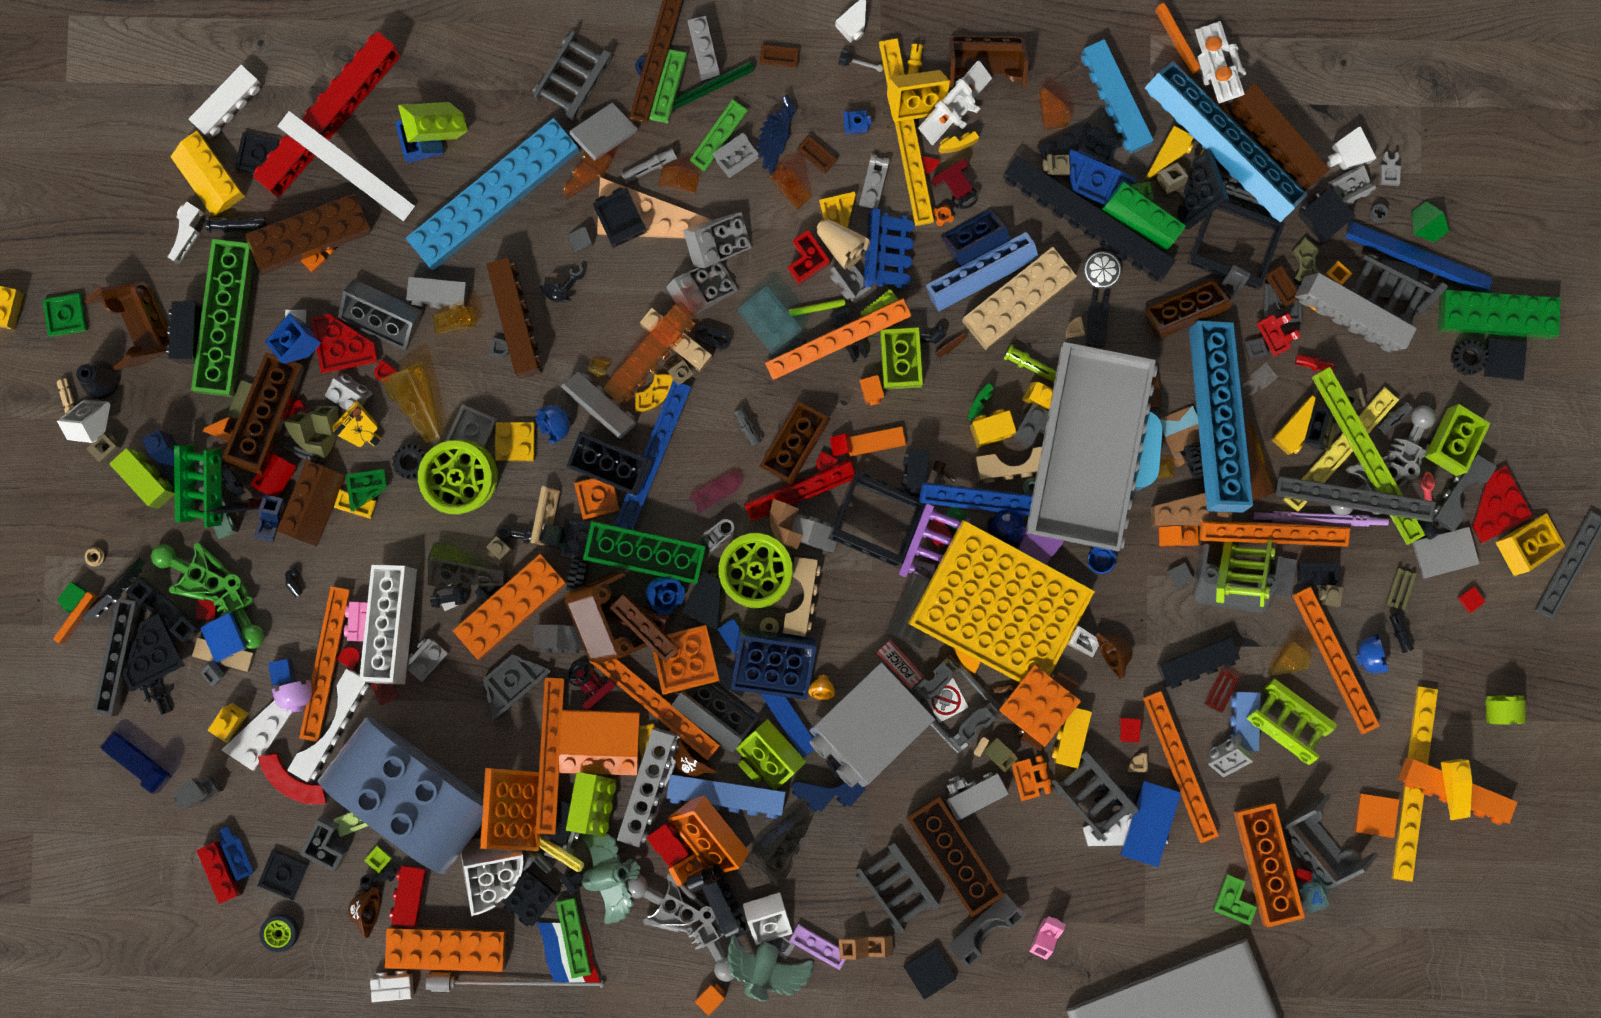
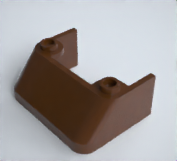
M955 35L949 38L950 87H954V81H957L959 78L962 79L977 61H980L988 73L1005 74V77L1011 82H1019L1021 80L1022 89H1026L1028 55L1025 39L1016 36Z
M140 281L101 287L85 300L86 304L103 302L105 309L111 314L121 313L135 347L127 350L124 359L113 366L114 370L139 366L166 354V347L170 341L167 333L168 326L152 289L147 283Z
M610 572L568 592L565 597L566 606L586 655L591 662L602 663L625 657L648 646L641 638L633 642L626 637H619L614 640L600 606L607 602L611 596L608 584L624 577L623 572Z

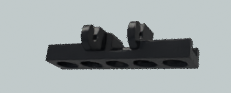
M162 677L149 683L148 686H143L140 691L143 690L146 696L144 702L148 701L150 703L152 699L156 700L161 715H164L173 710L167 697L169 693L165 692L161 682L163 680ZM157 686L162 688L161 693L155 692ZM150 687L152 688L154 693V696L150 697L149 692L147 690ZM164 698V702H160L159 699ZM164 704H166L167 711H163L162 706Z

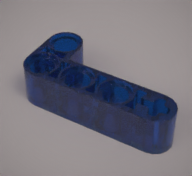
M112 731L100 747L105 753L140 779V785L152 794L160 793L172 778L165 769L117 732Z

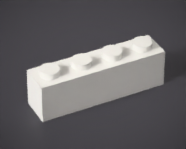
M240 65L199 107L189 120L210 139L220 132V128L225 123L233 119V114L238 109H242L251 96L259 92L262 84Z

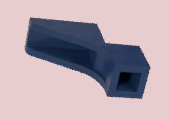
M796 781L791 786L794 789L792 793L800 800L802 797L808 801L806 805L814 812L817 810L821 812L835 795L838 796L836 800L844 807L847 804L851 807L865 790L859 783L854 787H850L845 782L836 787H825Z

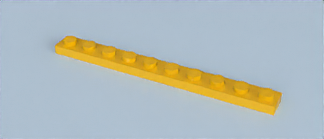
M898 38L879 42L887 88L889 77L905 75ZM914 119L894 122L915 227L934 223Z
M1417 686L1407 758L1415 759L1428 765L1438 689ZM1403 787L1391 877L1413 882L1424 794L1421 793L1422 789L1415 787V790Z

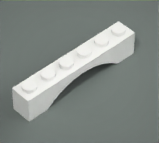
M351 669L345 670L337 684V710L329 730L315 745L297 753L287 771L306 782H310L312 779L315 780L321 771L319 767L322 762L325 763L331 754L329 753L330 748L338 743L341 729L347 727L350 722L348 717L351 712L357 710L360 704L358 702L361 695L364 696L370 687L368 685L369 682L359 681L360 674Z

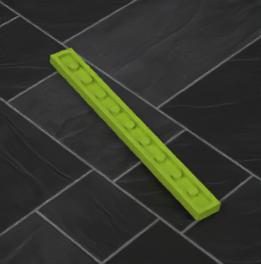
M1328 367L1312 376L1314 383L1376 492L1403 496L1332 369ZM1390 515L1406 545L1425 536L1417 519Z

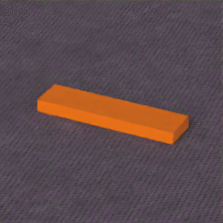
M1163 2L1157 6L1155 12L1192 76L1198 73L1200 65L1166 4Z

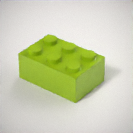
M919 327L881 330L883 390L922 388Z
M1460 404L1448 408L1425 457L1455 476L1467 473L1491 423Z
M126 448L109 463L110 466L147 506L160 509L175 495V492L172 490L174 488L167 479L164 480L159 476L161 472L154 465L148 464V458L144 453Z
M580 772L576 773L566 831L606 837L609 829L608 822L612 811L613 795L616 791V779Z

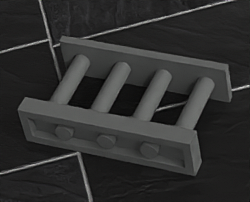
M571 31L570 35L564 37L562 48L542 81L537 83L533 89V96L536 101H539L541 96L564 108L567 119L572 122L576 120L612 60L611 53L606 50L602 54H596L575 41L577 37L573 31ZM573 48L592 59L595 66L592 70L588 71L566 58V55ZM563 64L584 76L586 81L583 86H577L556 74L560 65ZM551 80L574 92L576 96L574 101L567 102L548 91L546 88Z
M1368 254V256L1362 255L1360 259L1366 261V264L1353 288H1350V291L1360 296L1361 292L1359 291L1373 265L1383 270V273L1370 297L1366 298L1371 303L1377 305V298L1390 274L1401 279L1387 306L1379 307L1415 326L1411 322V316L1424 292L1433 293L1434 290L1429 288L1431 284L1423 280L1418 282L1378 262L1379 258L1372 254ZM1407 283L1418 289L1405 313L1398 316L1394 313V307Z
M1086 751L1081 755L1083 761L1078 769L1073 771L1061 783L1054 779L1052 783L1055 786L1052 788L1059 796L1063 795L1093 829L1091 833L1098 841L1101 839L1106 841L1108 838L1104 833L1126 814L1129 815L1131 813L1135 816L1140 810L1093 756ZM1092 769L1097 774L1094 776L1095 779L1072 798L1065 789L1086 770ZM1105 783L1109 788L1108 794L1085 813L1078 804L1100 784L1103 785ZM1118 798L1122 803L1121 809L1098 828L1091 819L1113 799L1116 800Z
M893 841L888 845L890 850L886 856L864 872L858 867L856 869L858 872L856 877L862 885L866 883L892 919L890 924L896 932L900 930L904 934L905 930L902 926L926 908H932L935 911L940 905ZM892 860H897L901 865L899 870L874 888L868 878ZM903 876H909L913 881L910 883L911 886L888 903H885L879 894ZM920 891L924 897L922 902L897 920L891 909L913 893Z

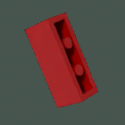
M218 841L196 850L218 904L242 895L238 882H234Z
M406 864L402 865L401 869L398 868L396 880H399L398 888H395L393 892L395 905L391 908L389 919H392V925L411 928L418 926L428 868Z

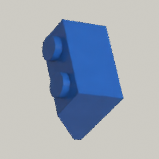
M290 313L265 341L283 364L309 357L321 344L307 324Z

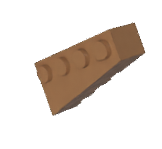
M1205 493L1151 507V527H1201L1202 520L1232 521V512L1207 511Z

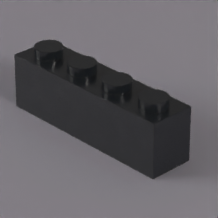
M1228 637L1158 664L1157 667L1165 687L1171 686L1173 689L1183 685L1182 681L1189 679V682L1199 679L1200 674L1207 672V675L1218 672L1217 668L1223 665L1225 668L1236 665L1235 661L1239 660L1240 657L1232 637Z

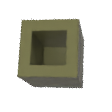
M998 738L990 742L984 751L1004 772L1018 759Z

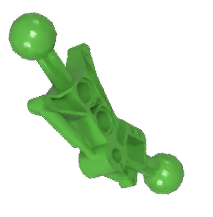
M201 543L194 544L195 555L191 564L176 557V553L170 545L160 544L152 550L151 560L155 566L159 568L172 567L185 574L179 583L170 586V593L213 601L214 606L220 605L217 611H223L220 617L233 613L242 629L241 634L247 648H258L263 643L264 631L261 627L251 623L244 610L253 603V598L248 596L243 579L231 574L224 568V564L203 547ZM209 562L217 570H221L227 576L225 578H222L219 575L213 573L209 565ZM200 569V578L194 579L193 573L195 570ZM217 578V587L211 588V580ZM226 589L228 590V591H227L222 597H220V598H219L218 596H209V595H206V594H219V593L223 592V591L226 590Z

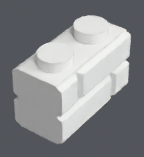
M407 970L395 971V975H387V972L375 973L376 976L370 979L372 1002L412 999L414 997L413 974L407 973Z

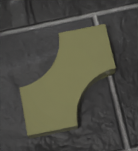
M1306 237L1292 251L1298 262V271L1294 280L1300 285L1305 276L1319 273L1316 268V256L1320 249Z

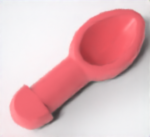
M1425 472L1421 477L1420 484L1424 490V500L1432 501V490L1435 486V480L1430 472Z

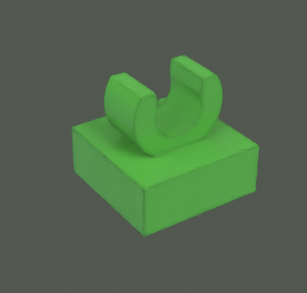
M1150 181L1131 185L1151 201L1154 200Z

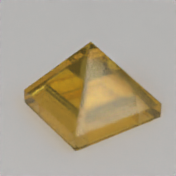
M592 358L587 370L597 377L606 375L611 362Z
M1160 459L1157 478H1174V459Z

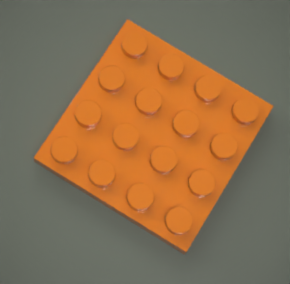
M485 768L480 849L539 851L540 834H535L539 772Z

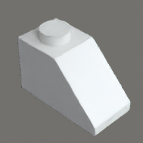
M866 0L856 2L835 22V27L850 43L854 39L856 41L864 35Z

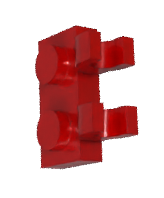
M1287 311L1277 318L1272 313L1256 322L1274 357L1290 349L1289 342L1301 337L1297 328L1290 330L1284 335L1280 326L1292 320Z

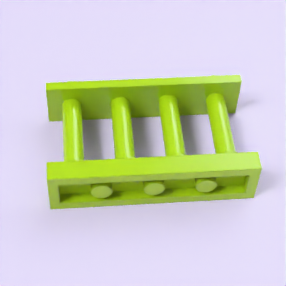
M1268 540L1267 549L1236 547V545H1233V542H1224L1217 583V603H1224L1225 595L1238 594L1260 596V607H1264L1265 599H1269L1270 587H1267L1271 559L1275 560V548H1272V540ZM1236 554L1266 557L1265 562L1234 560L1232 556H1236ZM1236 567L1264 570L1263 575L1232 573L1230 569ZM1233 580L1262 583V586L1259 589L1230 586L1227 583Z
M1274 678L1263 689L1268 698L1261 710L1258 711L1256 709L1246 719L1253 726L1261 729L1299 757L1302 762L1310 765L1320 757L1314 752V749L1321 736L1326 737L1335 730L1337 724ZM1274 701H1277L1284 707L1276 722L1266 717ZM1290 712L1300 719L1292 734L1282 728ZM1306 723L1315 729V733L1307 746L1298 740Z

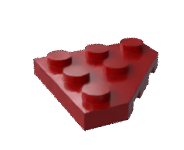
M330 314L310 318L313 333L321 342L316 349L321 374L379 363L375 344Z
M1506 466L1494 471L1488 482L1485 483L1477 506L1478 510L1471 527L1479 542L1483 543L1533 517Z

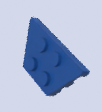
M1069 150L1068 152L1071 191L1099 205H1105L1122 180L1129 185H1132L1137 180L1136 177L1076 151Z

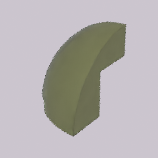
M336 406L315 407L313 412L303 413V411H300L290 416L284 423L291 437L301 448L316 457L325 459L336 440L337 435L333 433L332 426L339 420L338 408Z

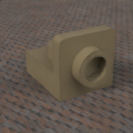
M1048 154L1043 159V171H1046L1048 176L1069 175V155L1052 156V154Z
M679 354L663 364L677 385H680L693 375Z

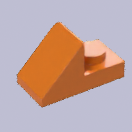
M231 417L225 418L205 427L203 432L229 442L233 431L228 432L234 419Z
M1198 526L1158 527L1159 547L1199 545Z
M693 853L668 870L677 886L686 882L688 876L706 868V866Z

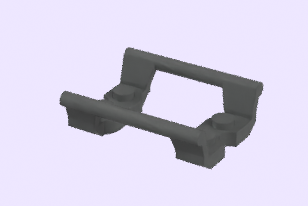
M950 653L933 670L934 678L930 681L924 679L910 693L923 705L924 700L936 696L951 681L954 672H959L986 700L987 706L977 709L960 725L956 735H949L936 720L930 724L957 754L978 736L976 732L978 727L984 726L987 728L1001 714L999 709L1002 706L960 661Z

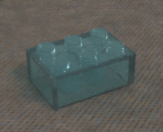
M767 286L737 309L738 315L773 357L803 333L802 328Z

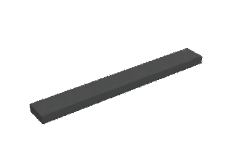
M1279 476L1276 496L1429 522H1433L1436 506L1434 501Z

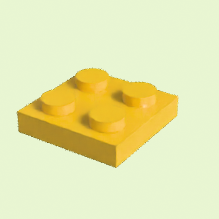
M496 422L495 461H534L535 423Z

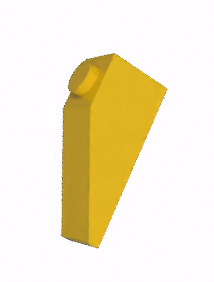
M1174 126L1147 173L1145 180L1148 181L1156 176L1159 171L1182 158L1186 152L1189 154L1194 146L1192 142L1193 137Z
M1313 395L1301 405L1271 439L1287 455L1293 452L1296 454L1303 447L1301 443L1305 440L1316 399Z
M1454 759L1441 762L1450 820L1470 817L1472 775L1469 760Z

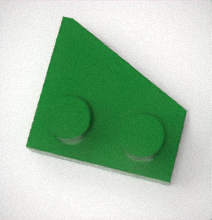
M384 469L346 475L351 512L356 511L387 490Z

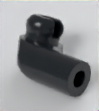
M940 324L936 326L932 333L921 332L920 342L938 343L946 336V327Z
M292 568L285 573L287 588L296 598L303 591L295 582V578L299 576V573L295 568Z

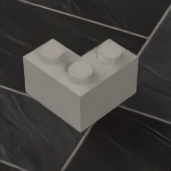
M797 514L791 531L803 535L800 543L834 553L837 542L828 539L833 524L824 521L821 524V519L810 516L808 520L807 516Z

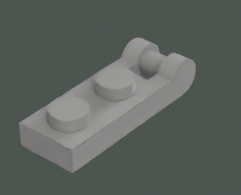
M871 154L859 206L878 209L890 158L884 157L882 159L878 158L877 155ZM875 165L882 166L881 171L874 170Z

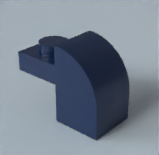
M264 494L258 510L260 519L254 533L255 538L274 542L278 526L285 511L283 498Z

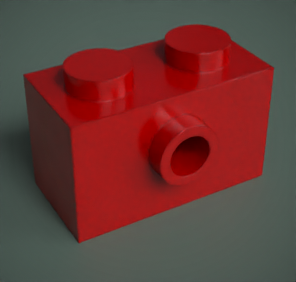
M272 453L264 474H257L251 485L267 495L279 497L283 493L288 480L293 476L297 466Z

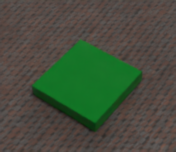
M81 293L42 299L48 337L88 331Z

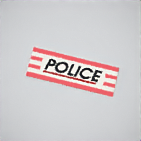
M891 640L877 652L910 689L924 677Z

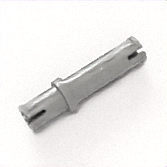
M670 148L622 172L621 175L625 183L628 184L657 168H663V165L676 160L677 157L673 149Z

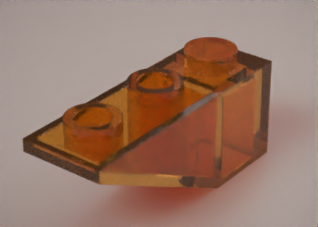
M584 151L581 158L583 161L580 166L577 165L574 168L572 180L567 182L562 190L564 198L568 200L600 180V177L603 178L613 161L612 157L605 153L594 161Z

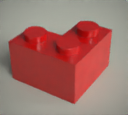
M809 230L792 241V245L801 258L788 266V272L797 285L800 286L828 267L830 260Z
M667 821L646 838L656 853H659L668 867L671 868L690 854L688 851L690 847L684 839H679L677 830Z

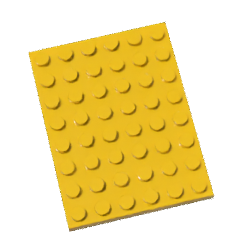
M962 520L908 624L1021 683L1034 665L1048 676L1051 675L1095 591Z

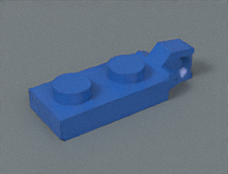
M228 827L217 831L220 837V841H218L219 847L234 882L254 874L240 839L235 834L231 835Z

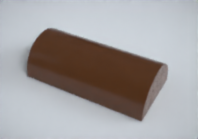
M1212 279L1144 310L1153 333L1160 340L1194 325L1197 321H1204L1229 310L1231 302L1216 281Z
M797 401L759 466L776 478L792 485L831 418Z
M1250 420L1244 422L1252 499L1256 500L1276 493V489L1253 421Z

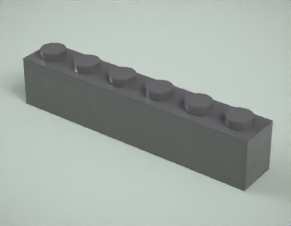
M119 598L116 601L92 713L107 716L119 715L125 687V680L122 674L135 640L142 607L134 600Z

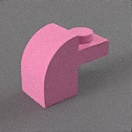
M1049 916L1044 918L1034 936L1029 952L1047 960L1053 953L1057 939L1063 933L1066 924L1060 922L1057 918Z

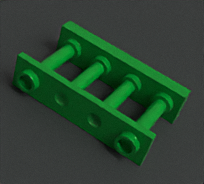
M192 444L174 446L175 522L195 521V518L204 519V527L206 528L222 525V513L206 512L207 510L222 506L220 448L204 450V454L195 453L194 445ZM195 460L204 462V473L195 472ZM195 480L204 481V492L195 491ZM195 499L204 500V511L195 510Z

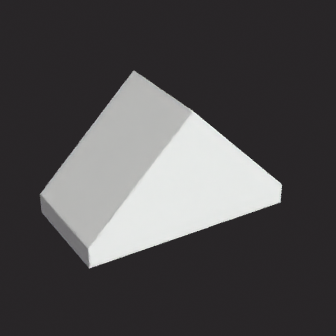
M1076 626L1067 643L1069 646L1092 658L1099 647L1097 638L1079 626Z

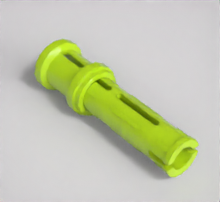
M1013 344L1010 345L1003 358L1004 360L1008 359L1018 364L1019 368L1025 367L1054 383L1055 370L1029 357L1028 352H1022L1014 348ZM1034 366H1037V367H1039V368H1041V369L1047 371L1049 374H1047V373H1045V372L1039 370L1038 368H1036V367H1034Z

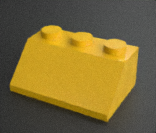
M941 70L889 77L887 97L893 121L928 117L936 108L935 105L948 95L950 80Z

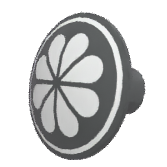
M1106 251L1095 252L1085 261L1083 275L1090 285L1105 290L1118 282L1122 271L1121 264L1112 253Z

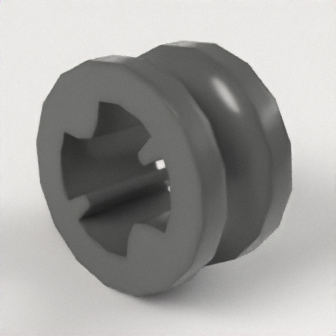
M1383 204L1375 205L1369 212L1371 220L1376 223L1384 221L1389 214L1388 208ZM1378 209L1383 213L1379 218L1378 214L1375 213Z

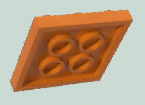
M706 625L667 634L680 649L666 663L653 651L663 695L720 681Z
M1034 665L999 711L1046 747L1081 701Z

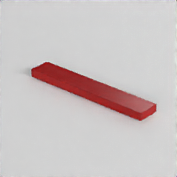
M849 459L796 481L792 485L789 484L744 503L751 522L770 515L773 499L794 505L851 481L855 471Z

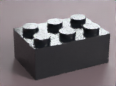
M172 301V306L169 307L171 325L168 326L167 333L170 341L167 344L166 353L169 359L179 364H195L203 306L196 302Z

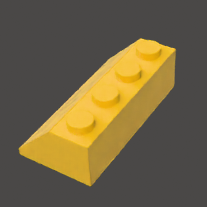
M195 131L179 143L171 158L213 217H217L245 197L212 148L198 131Z

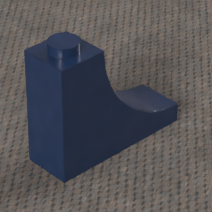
M157 430L141 439L149 456L158 462L174 487V446H177L171 434Z

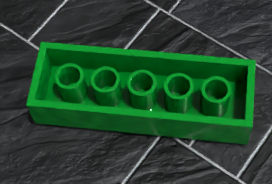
M1445 290L1439 298L1438 331L1553 339L1559 336L1561 298Z
M591 520L583 560L697 584L706 546Z

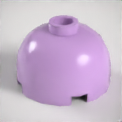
M306 680V684H301V681L279 686V691L275 688L272 689L276 704L284 710H291V713L302 711L303 706L310 702L313 694L310 680Z

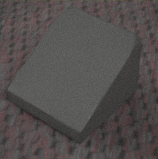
M586 226L568 234L575 253L593 246Z

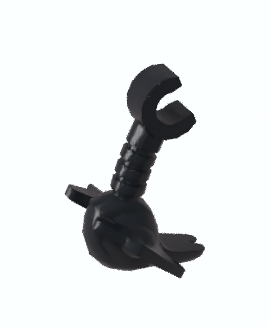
M579 266L580 271L578 273H573L572 268L569 269L570 277L563 286L556 283L540 285L542 294L556 303L571 302L572 299L567 297L568 290L574 285L576 280H581L584 277L583 267Z

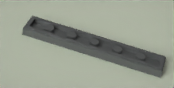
M1593 511L1588 512L1535 608V611L1551 620H1554L1601 534V516Z

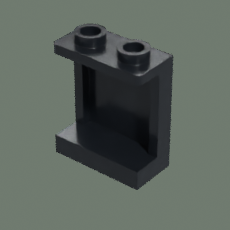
M618 188L612 192V195L608 197L605 195L601 196L593 203V207L613 248L648 233L627 188Z

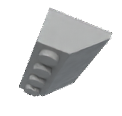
M577 372L561 385L568 395L620 441L637 425L633 421L635 417L629 411L624 413L620 409L621 404L614 398L608 399L605 396L607 392L598 385L596 388L591 384L593 380L586 373L581 375Z

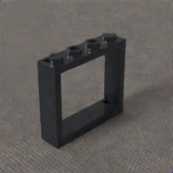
M1226 202L1217 209L1274 230L1257 277L1250 275L1244 284L1259 290L1263 285L1285 223L1279 222L1272 216H1264L1259 210L1253 209L1251 211L1245 209V206L1240 203L1232 204ZM1211 213L1201 223L1187 264L1225 278L1232 267L1197 255L1209 224Z
M856 472L851 478L828 539L899 569L904 563L926 504L921 503L916 495L910 496L900 488L889 487L884 481H875L869 478L867 474L863 475ZM856 485L914 509L898 554L839 529Z

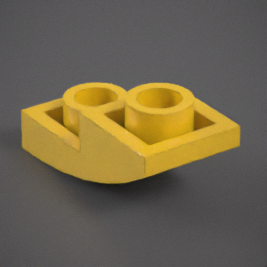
M975 131L971 134L967 132L960 138V142L956 136L951 139L947 137L940 142L941 145L938 151L940 154L960 151L978 142L979 136Z

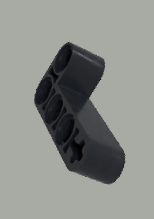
M712 864L687 877L686 884L690 891L698 892L703 890L727 939L731 940L733 935L738 938L749 931L747 920L718 864Z

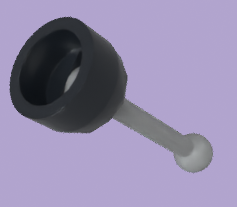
M846 50L841 51L839 65L848 66L853 62L874 68L878 72H882L884 69L881 64L874 65L853 59L850 52Z

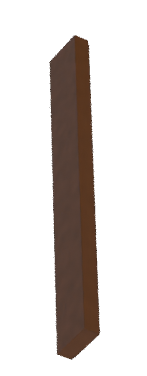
M683 0L662 1L629 120L643 124L648 123Z

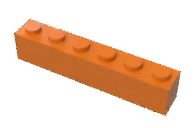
M1406 758L1398 780L1404 782L1403 786L1414 790L1417 787L1422 789V794L1430 797L1434 794L1439 796V801L1448 804L1443 772L1415 759ZM1472 783L1471 810H1473V815L1481 818L1485 816L1490 817V822L1498 825L1502 823L1510 824L1517 802Z

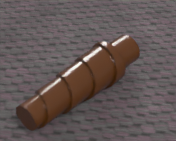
M962 332L940 346V349L935 352L937 357L940 358L944 354H949L950 351L967 338L966 334Z

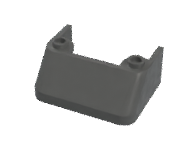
M1209 544L1200 545L1193 587V598L1196 602L1254 613H1264L1269 609L1278 587L1282 556H1276L1275 560L1271 559L1267 587H1270L1269 599H1265L1264 607H1260V596L1238 594L1225 595V602L1217 603L1216 592L1220 570L1213 564H1207ZM1227 583L1230 584V586L1261 589L1262 583H1258L1257 587Z
M1329 794L1308 804L1282 826L1285 843L1307 870L1313 874L1316 881L1326 889H1331L1364 873L1378 856L1377 852H1374L1362 858L1353 849L1341 851L1318 823L1324 817L1322 807L1331 797Z

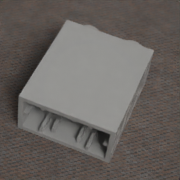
M881 662L809 730L814 736L810 741V745L821 757L826 759L831 754L841 764L836 771L846 784L854 787L859 783L864 787L870 784L935 719Z

